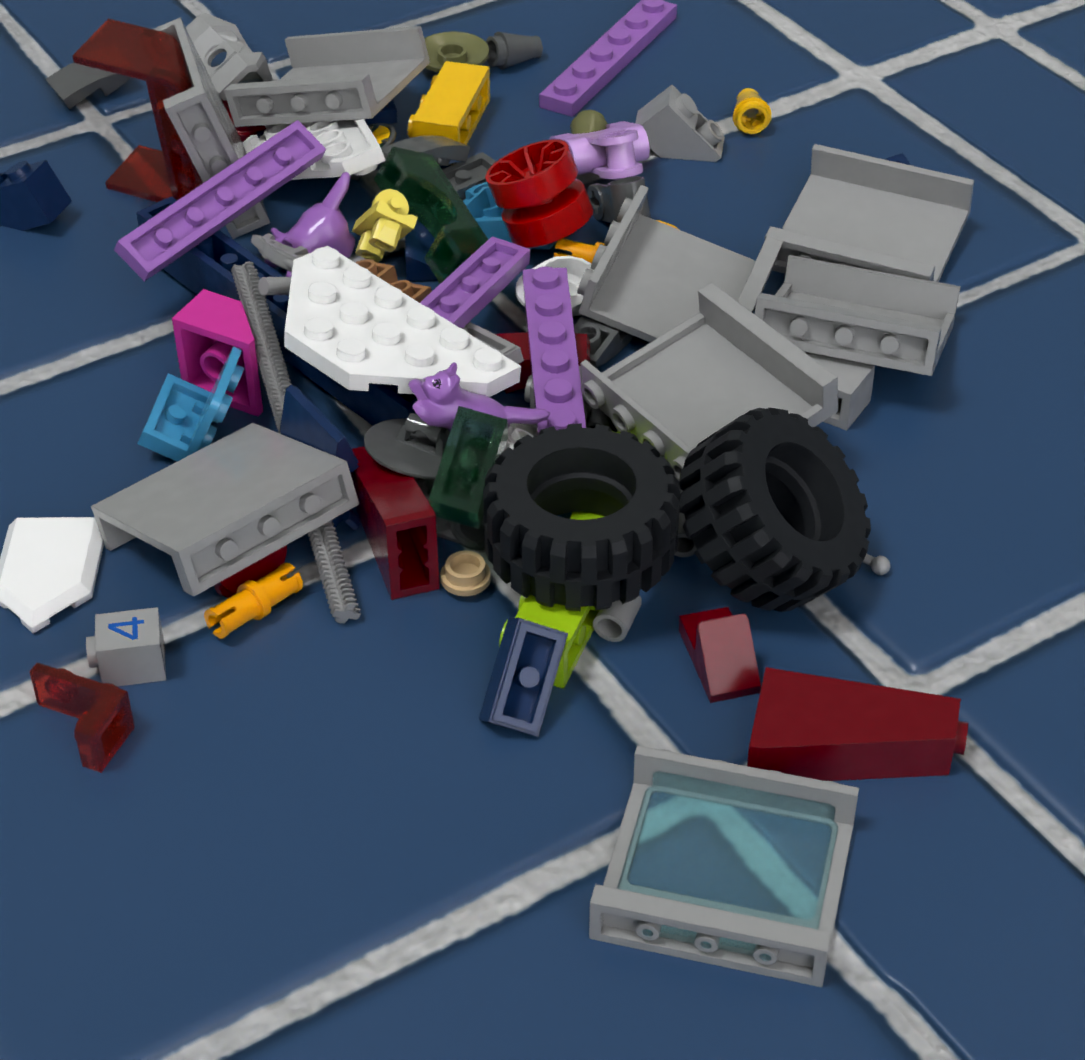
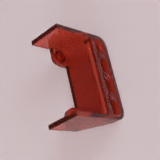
M107 19L72 55L73 61L76 64L146 81L162 151L138 145L105 182L106 188L155 202L162 201L170 196L179 200L203 184L163 104V100L192 88L183 51L178 41L165 32Z

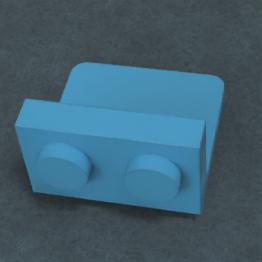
M233 346L211 392L168 373L137 444L175 461H179L210 445L217 431V428L212 426L211 423L212 421L217 424L218 422L222 423L233 399L232 396L225 394L226 390L231 393L235 391L244 371V367L237 365L242 350Z

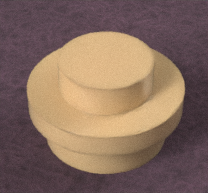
M473 551L453 553L447 558L440 573L441 584L444 589L457 596L479 594L489 586L491 581L489 566L480 554Z

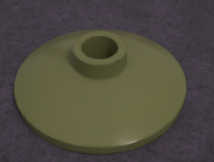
M456 31L441 32L424 38L430 63L425 68L431 71L440 72L445 61L483 65L489 57L488 44L482 38L470 33Z

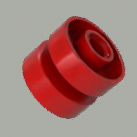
M555 139L544 140L523 146L500 158L488 169L485 179L496 205L503 208L502 220L512 243L526 248L547 245L576 232L592 217V204L583 182L576 179L578 169L570 148L565 141Z

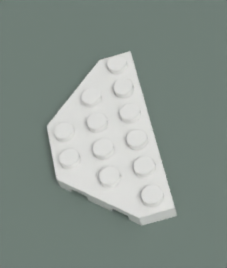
M364 119L302 123L326 148L322 159L291 180L340 177L344 172H348L350 175H365L375 170L377 164L386 160L379 143ZM290 124L265 125L266 130L261 137L258 138L257 135H251L242 142L246 153H249Z
M325 246L293 260L284 347L346 389L368 391L369 383L398 385V393L414 394L408 385L411 380L420 379L422 381L427 376H433L439 371L448 369L453 362L457 364L456 374L460 377L459 385L468 392L491 397L520 382L521 366L470 335L466 330L459 328L438 315L432 309L406 295L400 289L377 277L368 269L361 267L340 254L337 250Z

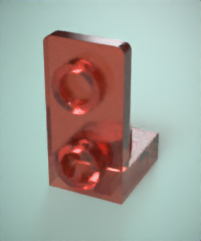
M36 663L29 672L37 703L42 707L79 718L74 730V736L77 741L82 766L102 773L135 728L128 691L122 690L110 683H100L75 675L63 668L56 669Z

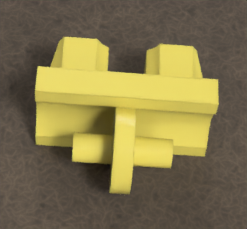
M393 189L381 191L372 201V207L355 221L352 232L361 236L355 251L357 255L365 259H372L378 263L382 260L385 252L395 250L398 241L414 229L418 217L412 214L408 215L409 205L403 194Z

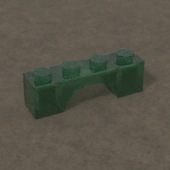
M392 147L385 159L386 161L383 162L376 174L374 181L381 191L393 189L403 194L408 201V214L418 217L417 220L435 238L424 259L441 284L477 251L488 238L432 155Z

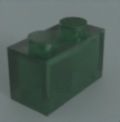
M458 406L429 497V503L436 517L473 528H480L484 516L483 489L485 488V477L488 470L494 465L495 460L504 452L508 439L507 419Z

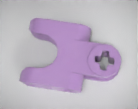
M626 121L607 124L606 129L582 134L565 133L549 138V140H562L568 144L578 169V175L593 173L604 179H620L635 176L643 172V165L639 162L648 160L650 154L649 140L643 126Z

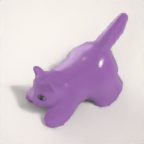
M348 172L342 173L323 202L316 203L306 210L288 232L282 233L276 228H271L270 231L274 235L275 240L292 248L305 247L308 250V254L317 248L329 246L349 258L355 247V237L349 232L348 223L339 209V205L348 191L350 174ZM264 258V262L270 267H279ZM287 270L286 277H291L292 272Z
M455 362L448 369L439 371L433 376H427L422 381L420 379H413L408 383L411 391L418 399L412 405L415 413L429 426L447 428L450 431L449 440L452 443L454 452L466 463L475 464L488 460L492 448L503 439L510 424L534 425L547 420L550 416V412L545 409L503 406L486 395L466 391L459 385L460 377L456 374L457 364Z

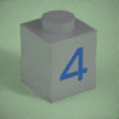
M158 607L95 614V636L86 637V651L89 667H99L103 688L166 681L165 642Z

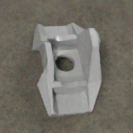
M205 13L198 15L186 27L221 100H226L224 89L231 84L240 82L249 72H256L264 82L272 81V74L263 52H252L235 24ZM227 52L226 58L220 65L211 67V62L216 55Z

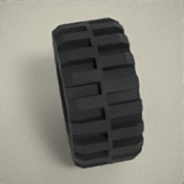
M757 408L741 415L698 443L697 447L690 451L685 459L679 479L680 490L683 491L680 493L679 513L685 515L686 521L683 524L687 539L692 538L697 548L694 553L700 563H706L713 572L710 576L720 586L727 585L731 589L730 595L738 600L747 603L751 601V606L779 612L791 611L796 607H801L853 577L865 559L870 543L866 538H868L871 531L870 518H867L865 515L868 507L865 494L859 491L857 486L859 479L854 469L850 470L843 460L846 457L838 446L831 445L827 440L828 435L822 429L809 426L808 419L799 414H789L788 410Z
M582 423L568 424L566 429L556 430L552 426L541 429L538 436L531 437L529 434L516 441L514 449L508 447L495 460L494 465L488 470L485 477V488L483 489L484 540L486 555L493 564V570L506 584L511 582V588L525 598L530 595L535 596L538 604L551 608L555 603L565 605L566 610L581 611L583 606H594L595 610L610 608L612 602L620 600L622 604L636 599L641 589L647 592L661 581V576H664L670 570L674 562V554L677 552L681 492L679 481L675 477V471L665 457H660L659 451L647 441L641 444L634 434L624 430L621 433L612 432L610 426L596 424L595 428H582ZM570 512H591L604 515L605 517L575 520L557 515Z

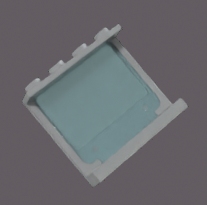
M637 745L634 754L633 786L603 886L595 884L590 900L589 939L823 988L853 832L859 787Z

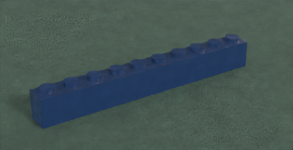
M170 196L136 212L138 226L178 200ZM220 230L163 269L196 294L205 289L238 301L240 299L231 272L234 264L242 266L245 262H253V266L257 269L258 276L260 277L259 280L262 277H284ZM265 295L266 303H268L267 307H269L268 311H270L272 323H274L275 334L280 343L281 354L285 361L372 426L386 420L408 418L410 413H415L412 405L418 399L414 394L398 393V386L372 383H369L368 391L348 390L285 348L284 335L289 295Z

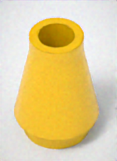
M752 88L743 89L737 96V103L733 112V122L744 133L756 134L761 132L770 123L772 116L770 106L759 96L756 90Z

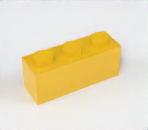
M445 61L438 75L432 77L428 93L422 95L416 114H411L409 118V138L430 135L444 136L467 145L490 102V67Z

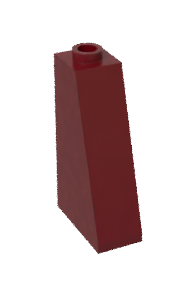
M364 446L353 448L352 451L359 462V467L351 472L359 505L355 508L391 600L440 589L436 515L414 477L382 466L367 453Z
M765 667L749 743L747 766L764 770H775L785 774L822 781L944 776L950 773L953 753L964 755L969 723L958 721L960 698Z

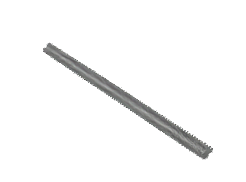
M250 261L245 262L242 266L234 264L231 269L233 280H235V287H237L239 299L244 307L255 340L258 366L260 367L263 383H265L264 386L270 400L269 403L271 404L270 407L272 408L278 433L281 434L280 424L285 391L292 383L288 379L286 363L281 354L280 343L275 334L276 331L274 330L275 327L273 326L274 323H272L270 311H268L265 295H261L259 292L258 284L260 277L258 276L257 269L253 266L254 263ZM331 520L309 532L308 537H310L309 541L311 546H313L312 551H314L313 555L317 561L316 565H318L319 575H321L320 579L324 585V593L327 594L326 599H328L327 603L329 604V609H331L330 613L332 617H336V622L345 624L348 619L357 620L361 613H359L360 608H357V599L354 598L356 595L353 593V585L350 584L351 579H349L350 575L347 574V565H345V560H343L344 555H341L343 552L340 550V542L337 541V532H334L336 528L333 527L334 523Z

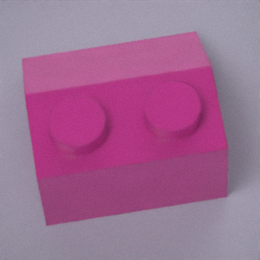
M203 289L172 318L181 379L211 392L233 346L242 350L237 365L244 367V371L235 391L231 393L226 390L225 394L233 397L229 407L259 417L263 413L255 340L242 302Z

